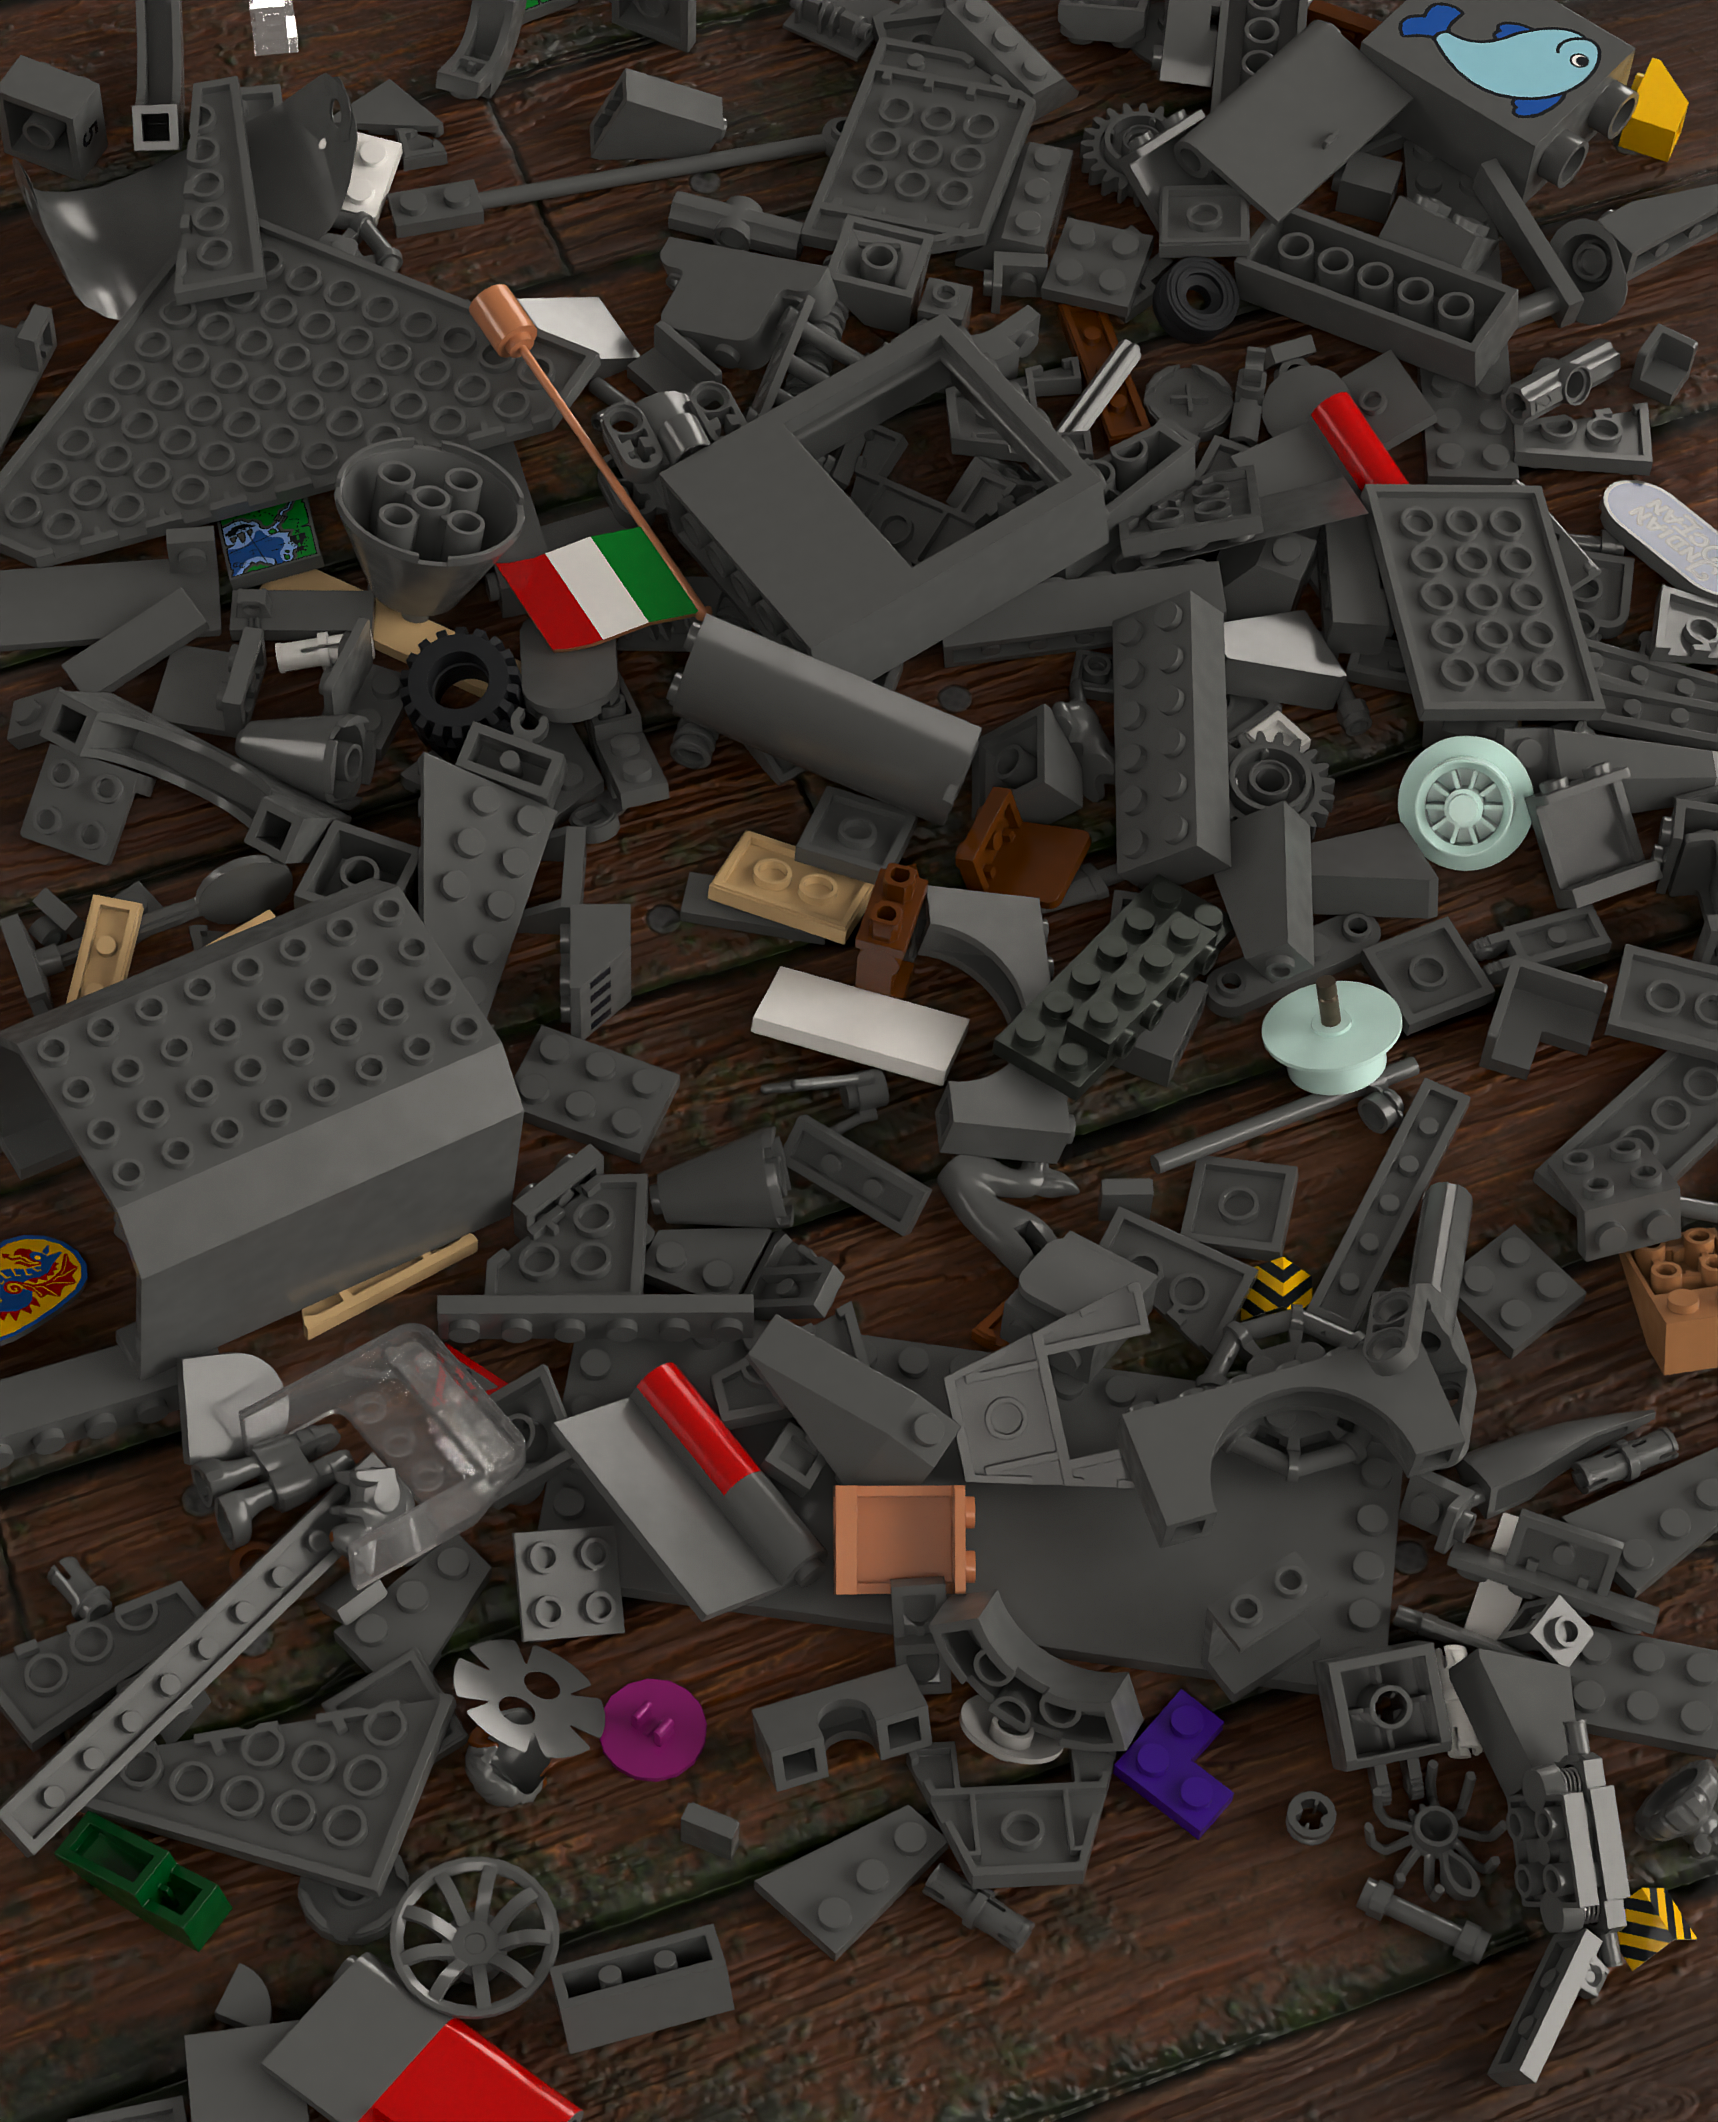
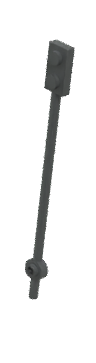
M837 117L828 121L823 127L822 134L478 192L475 180L471 179L388 193V208L396 237L403 238L484 224L483 210L818 152H825L831 158L847 117Z

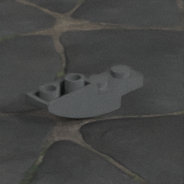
M619 672L620 694L618 699L612 706H610V702L601 706L602 713L583 721L598 767L612 799L617 798L622 809L669 799L668 782L643 733L641 715Z

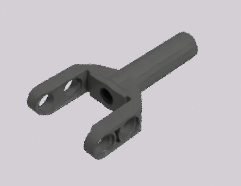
M1438 1182L1431 1185L1423 1194L1408 1287L1374 1292L1372 1295L1363 1353L1375 1374L1392 1376L1408 1368L1418 1358L1420 1342L1422 1341L1447 1400L1458 1399L1451 1409L1466 1440L1457 1461L1459 1463L1469 1449L1477 1395L1470 1354L1456 1315L1473 1199L1468 1190L1459 1184ZM1401 1347L1391 1357L1380 1360L1381 1356L1388 1350ZM1451 1465V1466H1448V1467H1444V1468H1441V1469H1446V1468L1452 1467V1466H1454V1465Z

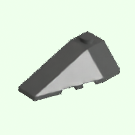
M777 1314L771 1319L745 1356L781 1407L788 1409L807 1434L804 1438L814 1452L818 1450L835 1472L836 1476L834 1479L838 1485L920 1486L934 1469L962 1427L919 1394Z

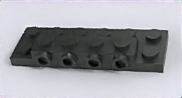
M1158 874L994 1039L992 1053L1077 1101L1118 1058L1125 1059L1131 1053L1138 1037L1146 1029L1152 1031L1158 1025L1165 1009L1173 1001L1179 1003L1185 997L1192 981L1199 974L1206 975L1212 969L1218 954L1236 936L1229 914Z

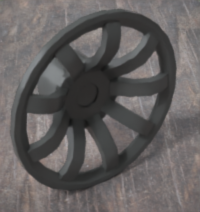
M463 1857L444 1862L430 1869L412 1883L402 1896L394 1912L389 1934L391 1957L396 1973L406 1989L417 2000L432 2010L462 2019L496 2017L514 2010L529 2000L544 1985L550 1974L549 1968L554 1967L559 1950L560 1929L556 1910L548 1893L530 1874L504 1860L489 1857ZM466 1872H482L475 1912L467 1913L460 1894L450 1876ZM497 1875L514 1881L524 1890L513 1897L494 1917L490 1915V1907ZM435 1884L441 1890L452 1914L453 1921L450 1924L432 1912L414 1906L420 1897ZM536 1902L543 1916L546 1930L525 1929L507 1933L506 1930L515 1917L527 1906ZM406 1921L424 1926L434 1932L442 1942L424 1944L404 1951L403 1937ZM527 1945L545 1946L542 1960L534 1975L520 1963L508 1957V1952L517 1947ZM441 1960L447 1962L448 1966L438 1976L430 1991L417 1980L410 1969V1966L422 1961ZM500 1971L512 1977L522 1987L510 1996L491 2003L488 1982L494 1979ZM459 1979L465 1983L474 1984L477 2005L457 2004L443 1998L450 1986Z

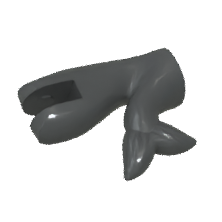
M958 1155L947 1163L937 1178V1183L943 1196L958 1219L981 1243L995 1254L1017 1279H1019L1024 1268L1050 1241L1057 1239V1237L1039 1217L1027 1210L1006 1203L997 1197L1027 1198L1037 1195L1045 1198H1056L1080 1193L1077 1185L1067 1175L1049 1168V1163L1022 1161L1020 1169H1012L990 1157Z

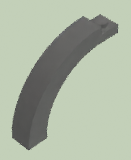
M135 0L137 92L135 105H132L134 151L181 150L185 118L182 0Z

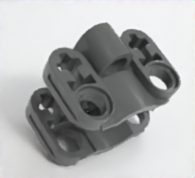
M702 381L696 384L691 389V392L688 393L678 391L658 392L641 399L634 405L616 403L605 410L602 422V436L610 454L604 456L603 459L610 469L618 467L624 479H618L628 495L633 493L632 499L636 507L641 509L639 511L649 526L655 522L656 515L661 514L669 531L673 533L659 473L724 437L720 436L721 425L724 424V432L728 435L747 424L735 399L725 385L715 381ZM703 399H714L722 406L716 410H707L702 408L698 402ZM617 421H628L636 428L630 432H619L611 425ZM598 468V486L615 519L621 526L627 529L638 527Z

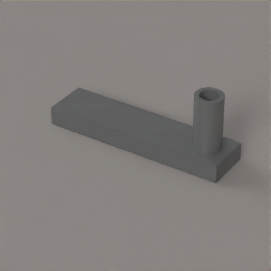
M1497 158L1481 163L1472 189L1536 291L1533 294L1518 299L1519 326L1517 329L1550 315L1559 329L1574 323L1584 302L1583 296Z

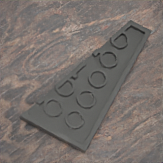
M423 752L418 758V775H421V797L418 800V818H421V846L418 848V916L487 1019L558 811Z

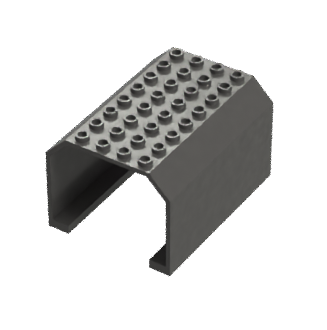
M369 878L0 1031V1146L21 1181L81 1155L113 1208L136 1271V1322L116 1330V1342L140 1382L175 1367L176 1358L204 1354L413 1260L429 1251L453 1242L462 1236L510 1216L524 1108L503 1044L398 885Z

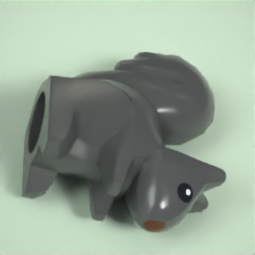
M395 1467L334 1472L335 1480L338 1483L350 1487L351 1499L350 1503L330 1507V1514L344 1518L346 1523L333 1527L329 1534V1540L332 1547L347 1558L353 1570H358L360 1567L366 1571L370 1569L374 1536L383 1535L387 1552L394 1561L404 1567H413L439 1546L440 1533L438 1532L436 1519L430 1517L426 1508L415 1507L413 1494L406 1483L397 1476Z

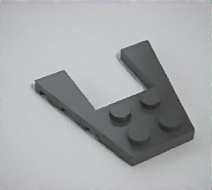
M1140 1281L1132 1282L943 1377L951 1419L962 1426L955 1438L965 1482L1135 1488L1120 1448L1074 1458L1069 1457L1047 1355L1151 1333Z

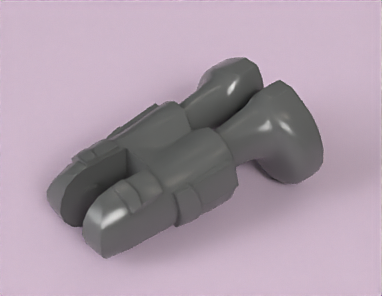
M333 1424L310 1425L308 1428L299 1430L292 1435L288 1433L265 1439L250 1446L249 1457L233 1461H220L209 1458L203 1459L191 1466V1474L196 1490L205 1506L209 1508L215 1505V1516L219 1531L231 1550H236L250 1541L252 1519L258 1513L271 1505L276 1511L284 1513L299 1507L305 1502L309 1503L319 1495V1492L337 1483L334 1472L348 1471L356 1465L348 1450H338L308 1463L330 1452L340 1442L341 1436ZM254 1478L260 1483L247 1489L232 1491L235 1487Z

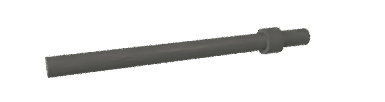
M1412 1056L1387 1065L1380 1077L1363 1089L1342 1095H1320L1313 1093L1153 1154L1150 1157L1151 1166L1155 1173L1161 1174L1356 1098L1366 1097V1090L1371 1086H1379L1383 1090L1390 1085L1418 1075L1420 1071L1419 1065Z

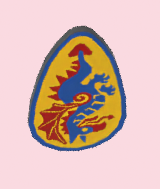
M22 1235L6 1239L0 1243V1346L14 1342L60 1314L81 1295L87 1284V1264L77 1250L63 1241L39 1235Z

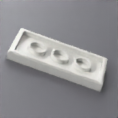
M780 966L753 1017L751 1032L943 1086L967 1035L970 1019Z

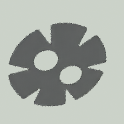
M497 1639L481 1642L470 1647L473 1654L489 1670L462 1658L458 1659L453 1674L456 1695L460 1698L488 1702L468 1710L467 1714L482 1730L499 1742L525 1753L528 1749L531 1735L534 1733L540 1749L546 1758H566L590 1750L589 1745L570 1726L601 1738L605 1727V1711L602 1701L598 1698L571 1695V1693L591 1686V1683L577 1668L555 1653L533 1645L528 1663L526 1664L514 1640ZM530 1672H541L549 1675L559 1685L560 1694L554 1699L537 1697L527 1689L524 1683L525 1676ZM505 1697L522 1699L534 1710V1721L527 1725L511 1722L501 1713L499 1702Z

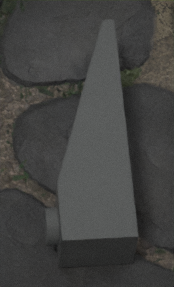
M1718 184L1632 201L1617 210H1608L1597 220V222L1609 230L1616 241L1627 275V282L1718 232Z

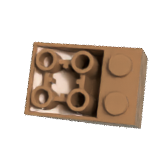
M1701 1227L1690 1228L1685 1232H1681V1238L1619 1253L1647 1347L1663 1375L1718 1368V1232L1715 1227L1707 1229Z

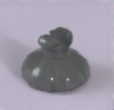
M1710 1759L1689 1762L1679 1772L1676 1771L1665 1778L1663 1783L1655 1788L1636 1812L1633 1820L1635 1831L1641 1837L1652 1841H1668L1682 1837L1689 1844L1688 1849L1693 1858L1703 1859L1709 1855L1712 1845L1707 1839L1708 1835L1712 1837L1716 1845L1718 1844V1813L1713 1809L1718 1797V1772Z

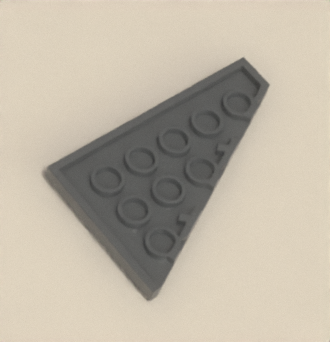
M439 1693V1698L407 1704H401L397 1700L381 1703L371 1709L355 1707L316 1714V1719L281 1725H279L278 1721L259 1723L250 1729L235 1727L194 1734V1739L162 1745H157L156 1741H152L79 1812L86 1814L89 1810L109 1821L380 1899L457 1703L454 1695Z

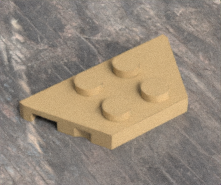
M469 1233L453 1242L301 1309L304 1336L307 1340H310L474 1254L478 1249L477 1238Z

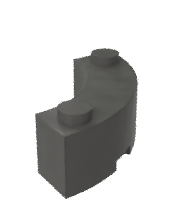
M1165 0L1161 44H1154L1150 70L1158 71L1157 80L1211 87L1218 32L1217 25L1210 24L1211 15H1219L1221 0Z
M998 1589L949 1596L929 1624L930 1631L941 1655L959 1682L964 1684L967 1681L977 1693L991 1704L988 1708L990 1712L1023 1733H1026L1029 1727H1033L1038 1733L1060 1740L1059 1746L1076 1750L1094 1752L1127 1751L1144 1721L1129 1672L1112 1673L1087 1670L1066 1663L1047 1653L1017 1626L1002 1602Z

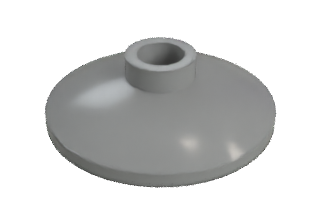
M980 1694L971 1697L962 1706L959 1722L965 1735L976 1746L999 1760L1020 1764H1042L1056 1759L1064 1749V1747L1059 1746L1060 1740L1038 1733L1033 1727H1029L1027 1732L1023 1733L1007 1724L988 1710L991 1704Z

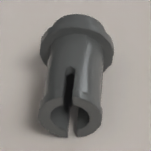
M69 1556L59 1561L70 1574V1579H66L55 1565L50 1569L47 1579L72 1606L71 1613L75 1620L80 1621L87 1618L88 1622L108 1615L112 1608V1602L109 1600V1590L104 1586H97L79 1565L75 1557Z

